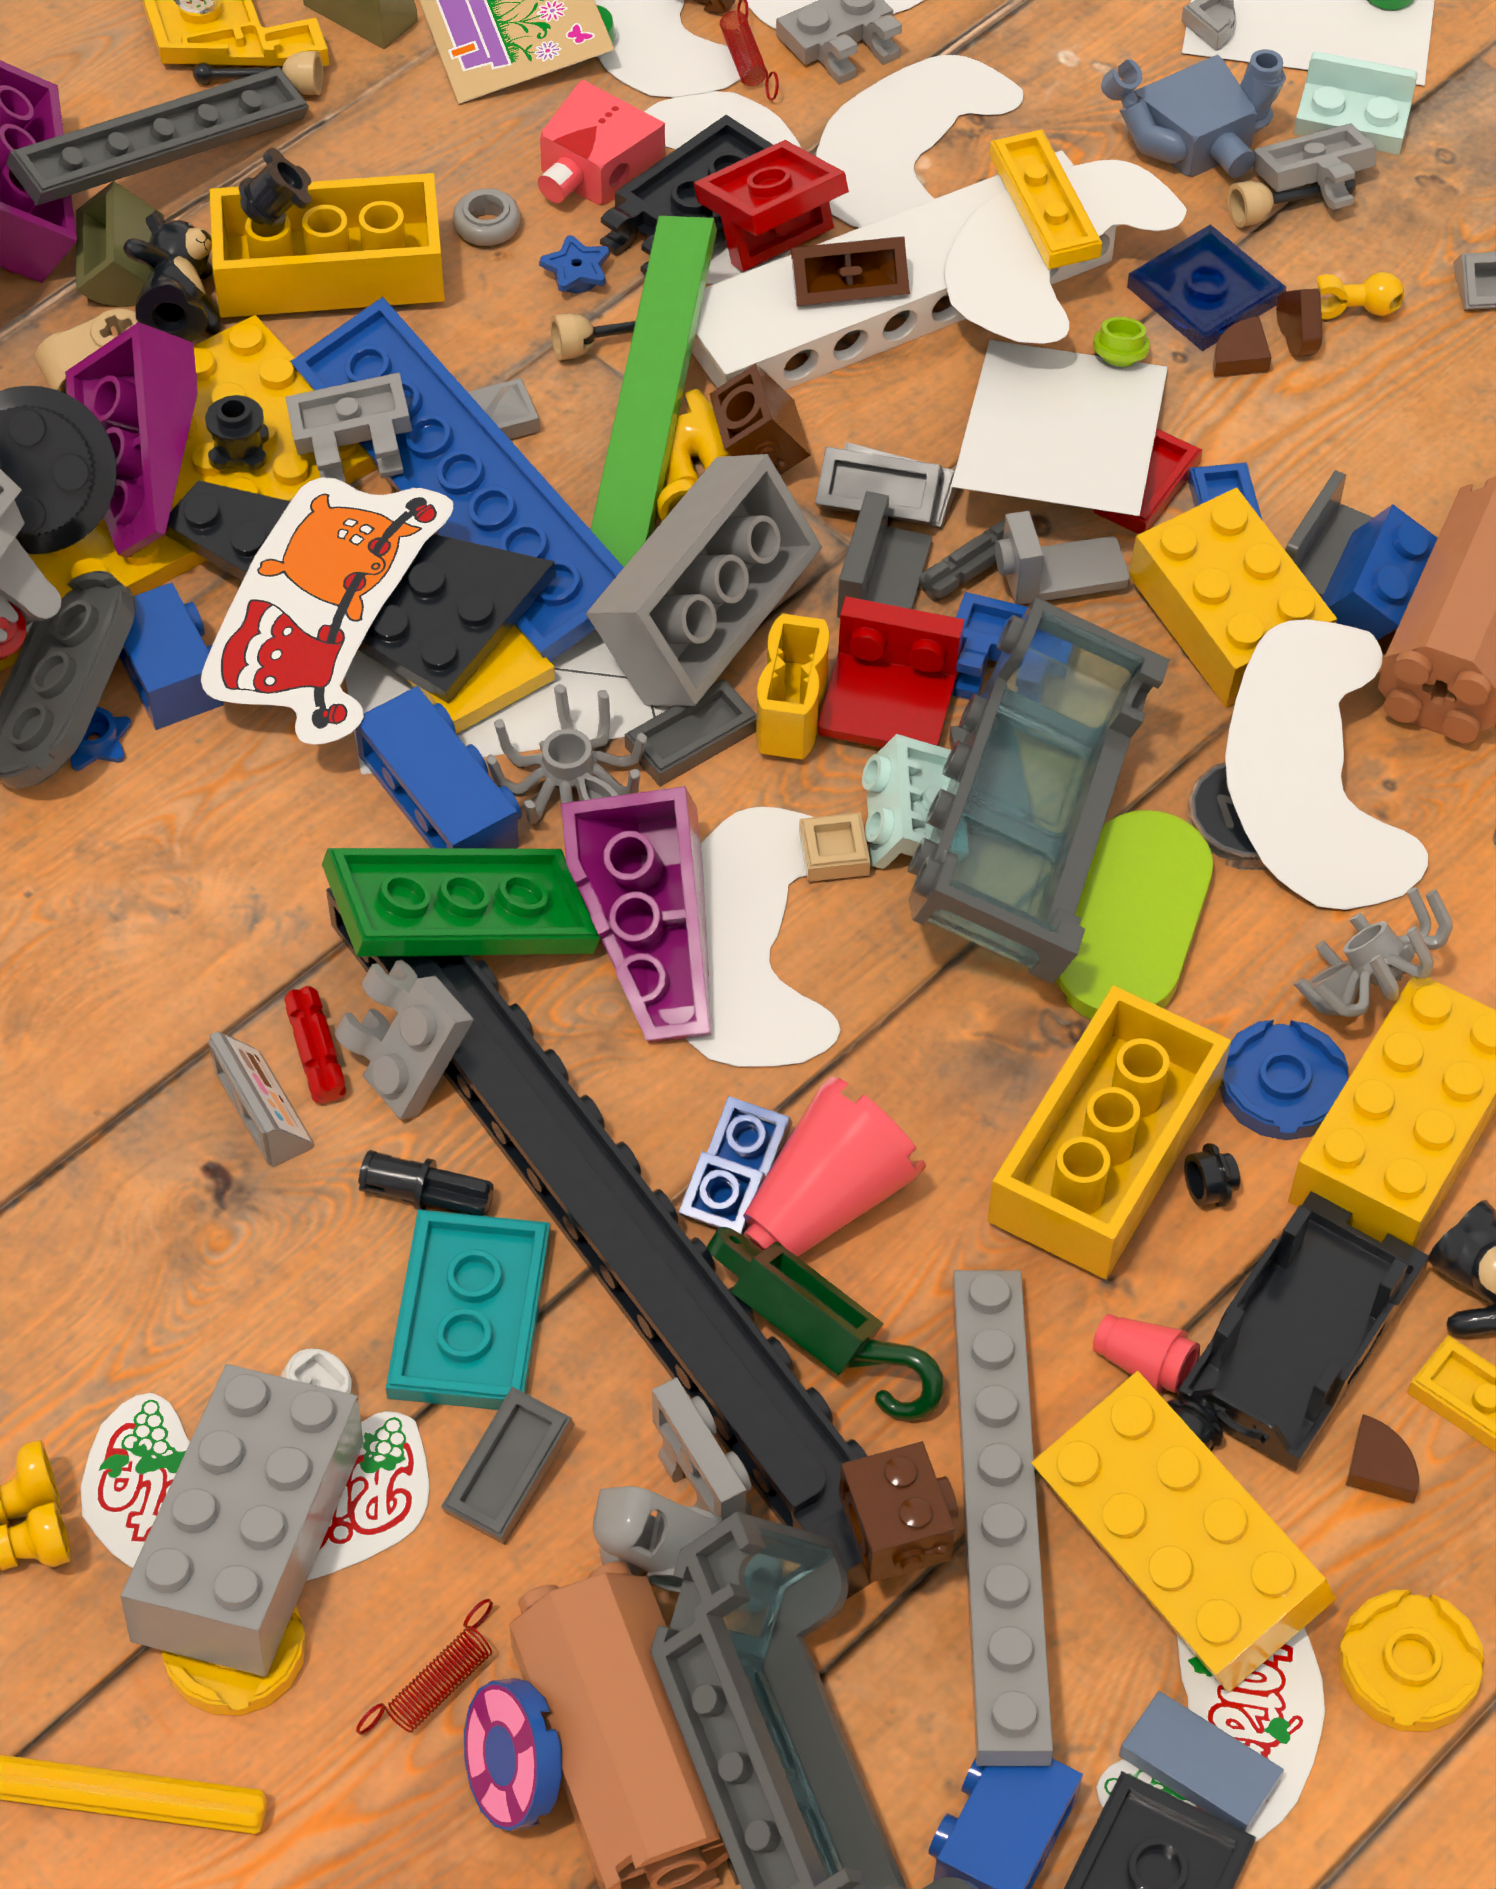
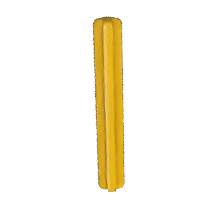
M0 1755V1800L251 1834L260 1832L265 1821L267 1799L265 1792L260 1789Z

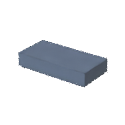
M1161 1691L1157 1692L1128 1734L1119 1752V1757L1202 1810L1247 1832L1280 1782L1284 1772L1282 1767Z

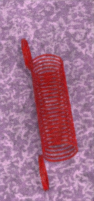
M739 0L737 11L726 13L721 18L720 28L741 82L746 86H755L760 84L766 77L765 91L767 98L775 100L779 90L778 75L774 71H771L768 75L748 23V2L744 0L745 14L740 12L742 0ZM772 74H774L776 83L773 98L770 97L768 88L769 77L771 78Z
M484 1599L475 1605L464 1620L463 1626L466 1629L460 1632V1636L457 1635L456 1639L450 1642V1646L447 1645L446 1649H443V1652H440L436 1659H433V1662L426 1665V1669L423 1668L422 1672L416 1675V1679L413 1678L412 1682H409V1685L402 1689V1692L395 1695V1699L392 1698V1702H388V1706L393 1714L412 1730H408L390 1714L387 1707L380 1703L373 1706L361 1718L356 1727V1732L359 1735L369 1732L378 1723L386 1710L395 1723L405 1731L413 1733L414 1729H417V1726H420L421 1722H424V1719L431 1715V1712H434L455 1689H458V1686H461L462 1682H465V1679L471 1676L472 1672H475L492 1655L491 1647L476 1628L490 1614L493 1602L490 1599ZM489 1602L484 1615L473 1626H467L473 1614L482 1605ZM474 1630L483 1639L490 1650V1654H488L487 1649L479 1638L471 1631ZM465 1631H467L476 1638V1640L481 1644L485 1652L480 1649L478 1644L470 1636H468ZM472 1652H474L479 1659H477V1658L472 1654ZM467 1653L474 1659V1661L470 1659ZM456 1662L464 1669V1671H462V1670L459 1668V1666L456 1664ZM454 1667L460 1671L461 1675L457 1673ZM425 1671L429 1673L433 1680L425 1673ZM451 1671H453V1672L457 1675L458 1678H456V1677L451 1673ZM445 1672H447L454 1679V1681H452ZM442 1675L449 1680L450 1684L446 1682ZM440 1680L446 1684L447 1688L440 1682ZM430 1683L440 1692V1694H438L435 1691V1689L430 1685ZM436 1683H438L444 1691H442ZM412 1685L415 1686V1688L421 1693V1695H423L429 1701L430 1704H428L423 1699V1697L414 1688H412ZM408 1688H410L413 1691V1693L426 1705V1707H424L420 1703V1701L408 1690ZM428 1688H429L433 1693H435V1695L437 1696V1698L432 1695V1693L428 1690ZM404 1691H406L411 1698H409ZM426 1693L432 1697L434 1702L426 1695ZM401 1694L408 1700V1702L402 1698ZM398 1698L415 1714L416 1718L399 1702ZM412 1699H413L418 1705L421 1706V1708L423 1709V1711L417 1707V1705L412 1701ZM395 1702L399 1704V1706L412 1718V1720H410L406 1716V1714L395 1704ZM410 1704L418 1710L420 1715L414 1711ZM391 1705H393L396 1708V1710L408 1721V1723H406L402 1718L398 1716V1714L393 1710ZM381 1708L373 1722L360 1731L366 1719L377 1709Z

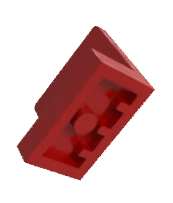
M845 596L840 613L838 655L818 720V734L881 748L898 734L939 746L958 675L956 667L962 651L965 619Z

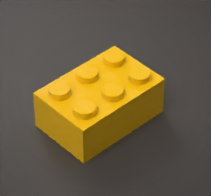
M1237 487L1136 536L1129 571L1131 580L1226 708L1235 704L1246 667L1257 644L1267 631L1278 624L1293 620L1308 619L1336 623L1337 621L1336 616Z

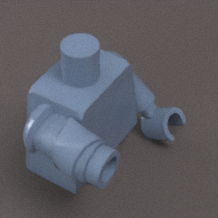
M1262 49L1252 54L1241 84L1238 83L1226 63L1217 54L1135 91L1134 89L1141 84L1142 71L1135 61L1127 59L1118 66V73L1112 68L1104 75L1101 88L1108 98L1117 101L1121 100L1123 107L1119 111L1137 149L1142 154L1171 164L1185 176L1194 177L1220 165L1232 178H1238L1246 174L1254 165L1256 155L1250 149L1252 147L1253 135L1271 122L1274 115L1271 105L1277 99L1286 76L1283 71L1282 56L1273 50Z

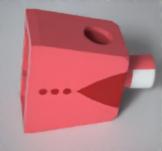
M582 79L542 130L540 151L541 171L543 174L538 178L540 191L548 200L554 203H561L572 192L583 196L597 205L609 203L615 199V192L665 157V123Z

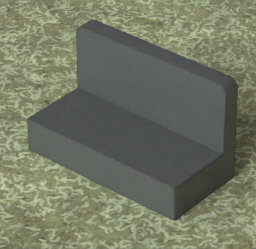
M1337 470L1333 472L1285 548L1287 554L1321 598L1352 532L1373 518L1341 504L1346 474Z
M869 491L865 493L839 577L838 618H840L845 596L909 609L914 608L920 587L919 577L926 567L931 550L932 537L928 534L887 527L889 495Z

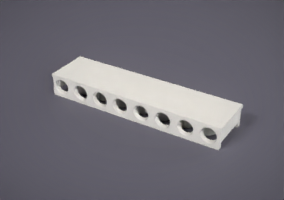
M1062 150L1055 152L1063 169L1074 166ZM998 174L817 244L905 236L910 294L796 306L791 255L705 287L692 354L717 388L756 363L781 388L788 390L966 319L952 305L941 312H932L940 298L948 296L944 277L945 260L955 237L979 206L996 194L1007 190L1000 175ZM1112 225L1099 236L1103 243L1100 258L1051 269L1050 284H1055L1112 261L1116 227L1119 225ZM903 314L906 318L904 324L899 328L888 332L883 331L886 323L894 315ZM860 332L857 341L852 346L842 351L834 350L837 342L845 334ZM805 353L807 355V361L799 368L790 371L784 370L786 363L795 354Z

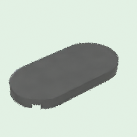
M93 571L75 577L67 584L72 590L62 597L61 608L58 613L48 620H35L32 623L0 695V782L7 787L14 789L28 788L51 777L71 758L87 731L135 617L136 604L133 593L109 572Z

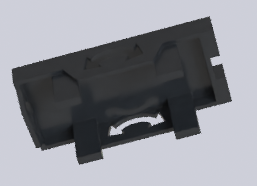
M1312 1191L1290 1218L1283 1229L1281 1237L1272 1240L1224 1312L1212 1340L1178 1389L1176 1400H1179L1181 1403L1184 1400H1194L1203 1404L1211 1411L1214 1409L1218 1424L1223 1430L1294 1471H1297L1425 1271L1429 1260L1427 1254L1389 1233L1381 1243L1350 1226L1351 1212Z

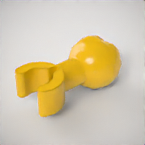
M1378 272L1368 277L1363 284L1344 285L1339 277L1332 274L1319 275L1316 278L1322 295L1333 294L1328 299H1321L1322 319L1335 318L1346 307L1364 306L1372 315L1386 316L1399 309L1404 299V286L1392 273Z

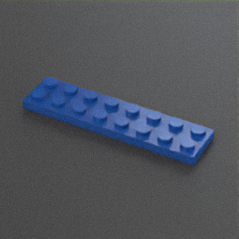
M383 297L290 361L295 370L313 391L400 373L412 431L395 434L404 473L385 478L397 492L411 488H423L441 493L453 501L451 516L434 534L555 562L557 575L515 624L517 629L542 658L546 657L551 662L595 630L586 612L624 567ZM373 441L358 442L379 470Z

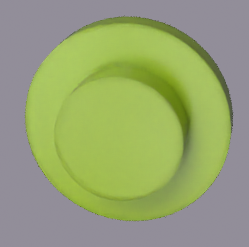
M1127 317L1106 319L1103 321L1101 329L1094 335L1093 349L1098 355L1103 357L1104 361L1111 365L1119 367L1131 366L1135 362L1146 358L1149 354L1150 341L1146 336V327L1135 319Z

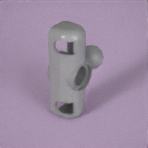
M634 1486L600 1489L593 1521V1533L596 1542L600 1546L599 1551L602 1565L615 1561H624L628 1563L632 1575L641 1576L647 1571L646 1577L649 1583L664 1590L680 1593L684 1579L673 1576L680 1550L723 1520L714 1513L680 1505L650 1490ZM654 1510L657 1511L656 1517L650 1515ZM764 1549L749 1561L745 1569L744 1580L751 1600L736 1610L746 1611L756 1608L762 1603L770 1573L777 1569L780 1553Z

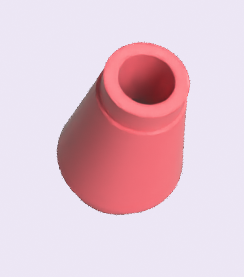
M1107 1314L1096 1331L1093 1340V1351L1104 1355L1106 1359L1131 1375L1139 1371L1159 1394H1163L1166 1390L1177 1394L1178 1389L1199 1359L1200 1344L1188 1339L1186 1330L1124 1317L1119 1318Z

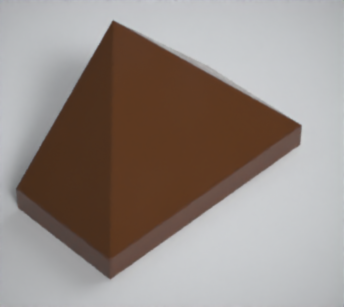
M905 236L790 248L796 306L910 294Z

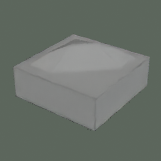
M522 378L468 391L509 439L540 432L539 417Z

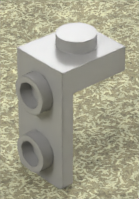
M1029 511L1006 514L1003 539L996 540L995 557L1000 575H1006L1015 604L1032 603L1035 597L1047 601L1128 587L1130 575L1116 537L1107 536L1041 547Z

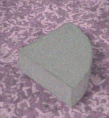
M1195 0L1183 7L1181 21L1217 50L1232 35L1235 22L1234 0Z

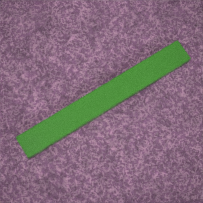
M658 217L590 529L623 567L627 565L655 529L658 515L656 509L657 500L664 486L717 233L714 218Z

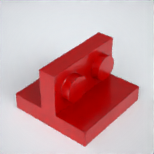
M783 140L694 182L698 203L721 216L731 264L742 272L833 229L834 224L829 201L849 192L844 171L787 140Z

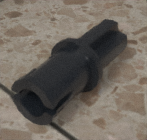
M374 1150L367 1151L358 1179L360 1184L359 1191L389 1196L414 1203V1209L425 1210L427 1205H432L469 1215L483 1216L487 1215L491 1207L494 1193V1185L490 1181L437 1169L434 1159L427 1158L424 1163L392 1157V1155L379 1153Z

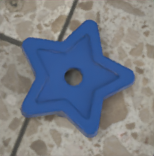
M569 235L565 238L560 251L541 256L539 266L555 273V281L559 291L583 293L593 289L596 285L603 286L606 284L605 275L600 266L610 256V251L607 246L586 247L574 236Z
M97 707L80 745L71 756L72 768L76 771L82 770L97 759L117 763L124 760V751L119 740L130 728L131 719L128 716L113 717L108 710ZM91 735L99 736L98 739L88 740V737Z

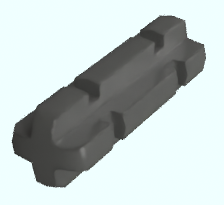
M1005 519L996 523L981 535L975 537L942 559V561L921 573L919 577L920 585L925 589L930 599L934 601L940 600L996 563L995 542L996 540L1003 539Z

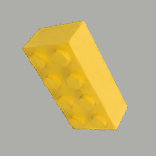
M434 173L312 181L308 186V193L312 198V202L304 209L294 204L285 212V221L277 227L258 224L245 214L240 204L239 187L210 189L212 264L220 318L369 307L381 297L390 305L445 301Z
M1411 976L1299 1159L1288 1202L1299 1207L1312 1191L1351 1212L1352 1216L1349 1225L1382 1243L1389 1233L1416 1248L1496 1111V1010L1428 977L1426 979H1417Z
M1113 985L994 1177L987 1222L1107 1280L1219 1089L1224 1077L1231 1040Z
M1136 1371L1031 1462L1046 1485L1227 1693L1232 1691L1336 1600L1326 1578L1139 1371Z

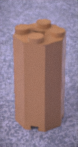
M1496 477L1487 479L1484 488L1472 491L1473 484L1459 489L1384 657L1377 686L1386 698L1384 710L1392 719L1437 732L1461 743L1474 741L1479 731L1494 728L1496 723Z
M615 1561L598 1567L589 1574L587 1579L561 1588L556 1585H544L528 1591L518 1601L522 1614L509 1624L512 1650L523 1680L529 1681L545 1698L550 1711L540 1713L544 1719L546 1730L556 1729L557 1736L560 1739L562 1750L561 1784L599 1888L711 1889L721 1882L716 1867L730 1857L650 1652L658 1625L667 1626L648 1578L646 1576L632 1575L628 1563Z

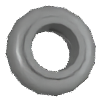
M483 188L471 191L461 197L454 207L452 221L456 232L465 241L478 246H493L513 237L520 226L521 212L517 202L507 193L496 189ZM481 215L497 216L490 220H480L477 218Z

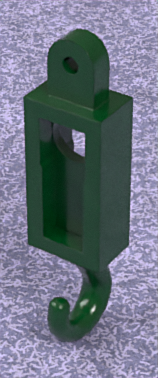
M722 1226L717 1229L707 1244V1249L717 1261L739 1277V1280L730 1291L837 1375L843 1373L847 1368L881 1364L904 1366L913 1369L919 1375L922 1382V1392L916 1400L900 1402L886 1390H880L875 1395L877 1406L892 1418L915 1421L926 1418L938 1408L944 1392L943 1374L937 1362L927 1352L910 1345L874 1340L873 1338L884 1323L779 1242H774L762 1251L743 1235L731 1228Z

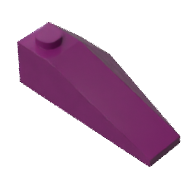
M137 322L65 371L67 394L84 404L100 420L115 452L117 465L116 487L104 519L117 554L126 558L165 535L198 395L193 342Z
M686 786L561 803L566 864L587 906L597 933L602 939L646 1041L653 1043L712 1035L704 876L697 806Z

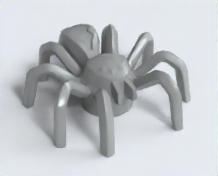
M561 684L555 686L554 693L561 730L551 733L545 741L542 740L539 743L542 754L522 756L511 745L504 721L498 719L494 722L500 747L503 753L515 765L522 768L541 765L540 768L536 769L521 783H513L505 778L498 760L490 754L487 756L486 761L494 782L499 787L506 786L513 794L519 795L525 793L543 777L546 778L535 803L532 800L524 801L527 820L530 824H535L541 819L555 786L559 788L561 803L573 802L572 788H577L579 801L639 792L640 771L638 769L629 771L627 786H623L604 768L596 764L597 761L616 767H627L637 764L642 759L647 741V736L639 733L632 754L627 756H616L592 750L605 746L609 738L610 701L606 690L598 691V732L596 738L589 740L584 733L575 730L573 727L566 687Z
M1414 887L1407 891V895L1419 920V930L1417 926H1414L1407 930V935L1397 936L1387 922L1381 921L1370 925L1362 913L1356 914L1349 921L1357 929L1358 933L1343 948V952L1348 960L1342 961L1325 941H1322L1315 948L1331 967L1319 972L1309 981L1305 978L1297 980L1294 986L1317 1011L1324 1015L1362 1016L1370 1006V983L1380 986L1386 999L1396 1000L1399 995L1397 981H1401L1403 974H1409L1417 979H1426L1430 976L1434 961L1429 950L1443 947L1447 943L1453 929L1452 919L1437 889L1431 890L1426 895L1439 925L1435 936H1429L1432 927L1431 918L1418 888ZM1415 953H1417L1421 961L1419 966L1410 962L1414 958Z

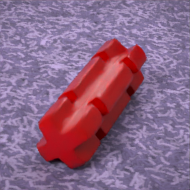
M305 986L300 990L292 989L285 995L284 1001L290 1025H292L294 1031L293 1035L304 1073L308 1079L307 1083L312 1100L318 1104L339 1101L346 1094L345 1080L341 1066L337 1061L338 1056L326 1016L322 1011L323 1006L318 990L312 986Z

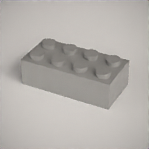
M768 454L716 457L586 612V615L644 705L696 706L820 551L822 545Z
M225 1364L120 1596L130 1642L264 1677L267 1676L363 1445L358 1395Z

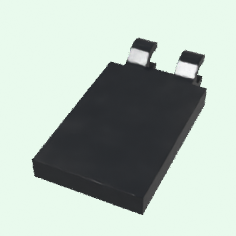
M724 115L615 192V207L606 211L601 217V223L611 229V232L600 239V245L607 246L609 251L619 255L630 247L639 232L647 238L641 245V250L650 255L659 216L714 218L717 233L713 247L714 250L726 241L722 219L719 214L698 203L694 182L773 146V144L730 116ZM649 261L640 268V271L645 275Z

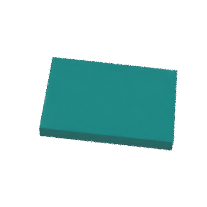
M427 1210L417 1211L386 1383L387 1399L498 1410L511 1387L526 1394L551 1238L550 1222Z

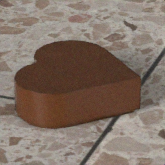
M1317 288L1282 292L1277 301L1276 316L1281 333L1286 335L1289 352L1293 356L1315 355L1322 344L1321 291Z

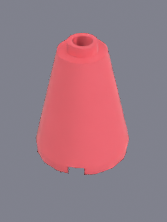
M831 1076L820 1086L743 1214L744 1219L750 1226L745 1231L744 1236L762 1251L777 1241L799 1257L916 1180L926 1167L924 1160L912 1162L909 1160L908 1157L917 1149L916 1146L894 1120L864 1094L855 1103L841 1094L842 1090L849 1083L840 1078Z

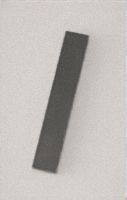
M276 67L10 151L6 165L34 203L39 206L305 118L309 105L280 67Z

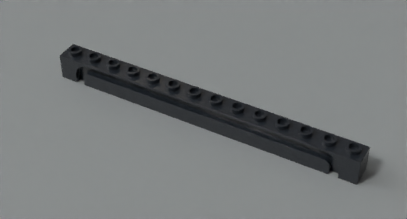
M331 888L326 889L331 926L366 972H368L372 964L378 963L385 973L389 975L395 962L402 960L414 970L417 978L436 976L471 1015L474 1021L443 1075L671 1378H678L690 1399L699 1396L705 1402L716 1425V1438L728 1453L733 1451L739 1457L748 1473L751 1484L780 1523L833 1539L848 1576L849 1584L846 1599L870 1585L871 1583H869L839 1498L841 1463L867 1457V1454L855 1440L845 1441L832 1424L833 1416L825 1399L813 1387L805 1390L792 1373L794 1370L793 1364L784 1346L773 1336L768 1339L764 1337L754 1324L755 1318L752 1308L730 1291L733 1287L727 1289L715 1273V1262L705 1244L697 1237L689 1240L678 1225L676 1210L667 1195L660 1189L652 1192L642 1179L640 1165L629 1146L623 1141L617 1144L614 1143L604 1130V1119L594 1101L586 1094L579 1097L568 1083L569 1076L560 1057L550 1048L543 1051L533 1038L532 1025L522 1008L516 1003L509 1006L498 993L499 986L488 964L482 959L474 961L470 955L356 957Z

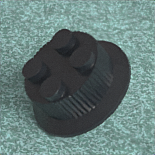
M18 386L0 391V469L22 489L15 498V502L25 524L15 538L27 554H46L74 545L85 538L100 523L114 496L117 465L111 440L100 420L80 401L66 393L41 386Z

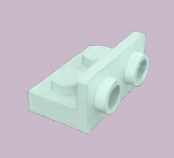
M1315 51L1311 54L1293 134L1305 136L1352 123L1376 145L1377 151L1400 155L1418 73L1411 69Z
M896 734L877 754L872 755L868 759L863 770L862 785L867 790L868 818L865 825V837L870 843L871 866L885 869L900 853L913 856L923 838L930 840L934 827L925 823V820L940 789L947 791L951 778L942 775V771L951 752L950 749ZM960 821L949 850L958 855L956 866L967 856L965 824Z

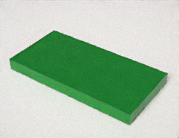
M327 848L322 862V867L356 957L593 954L600 940L582 895L568 869L562 849Z

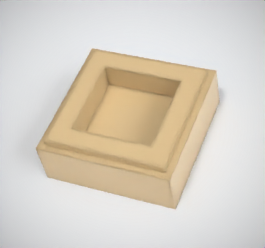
M861 812L799 819V835L808 882L870 875V858Z

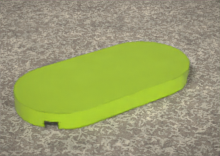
M1140 810L1119 815L1103 825L1075 916L1081 918L1079 926L1085 928V932L1077 956L1055 981L1056 986L1058 987L1059 984L1060 989L1066 995L1065 1001L1079 1014L1092 1020L1113 985L1161 1008H1165L1173 998L1207 897L1213 872V858L1209 845L1201 833L1191 824L1165 812Z

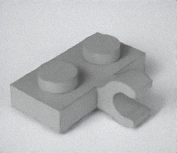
M1352 123L1253 149L1256 155L1253 169L1276 192L1304 188L1307 184L1318 182L1324 201L1331 209L1354 204V197L1348 193L1344 181L1355 179V171L1376 166V145Z

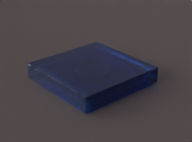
M1211 224L1130 272L1127 283L1129 290L1201 351L1217 343L1223 332L1233 324L1247 318L1261 316L1277 306L1279 295L1286 291L1287 288Z

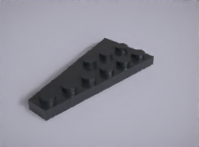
M198 480L170 512L165 534L243 581L255 555L291 501ZM433 534L426 540L394 591L381 607L358 650L449 704L557 575L555 562Z

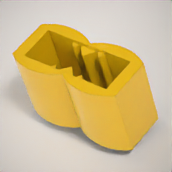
M782 613L770 629L767 666L761 673L757 686L756 742L760 754L803 760L815 744L818 706L821 704L827 689L829 630L825 619Z

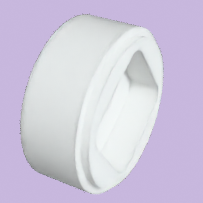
M305 1349L297 1352L291 1357L280 1375L283 1378L345 1393H350L351 1377L344 1363L335 1355L321 1349Z

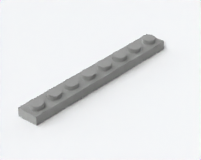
M954 1270L952 1289L977 1766H1051L1053 1744L1035 1472L1031 1464L1034 1457L1021 1270Z

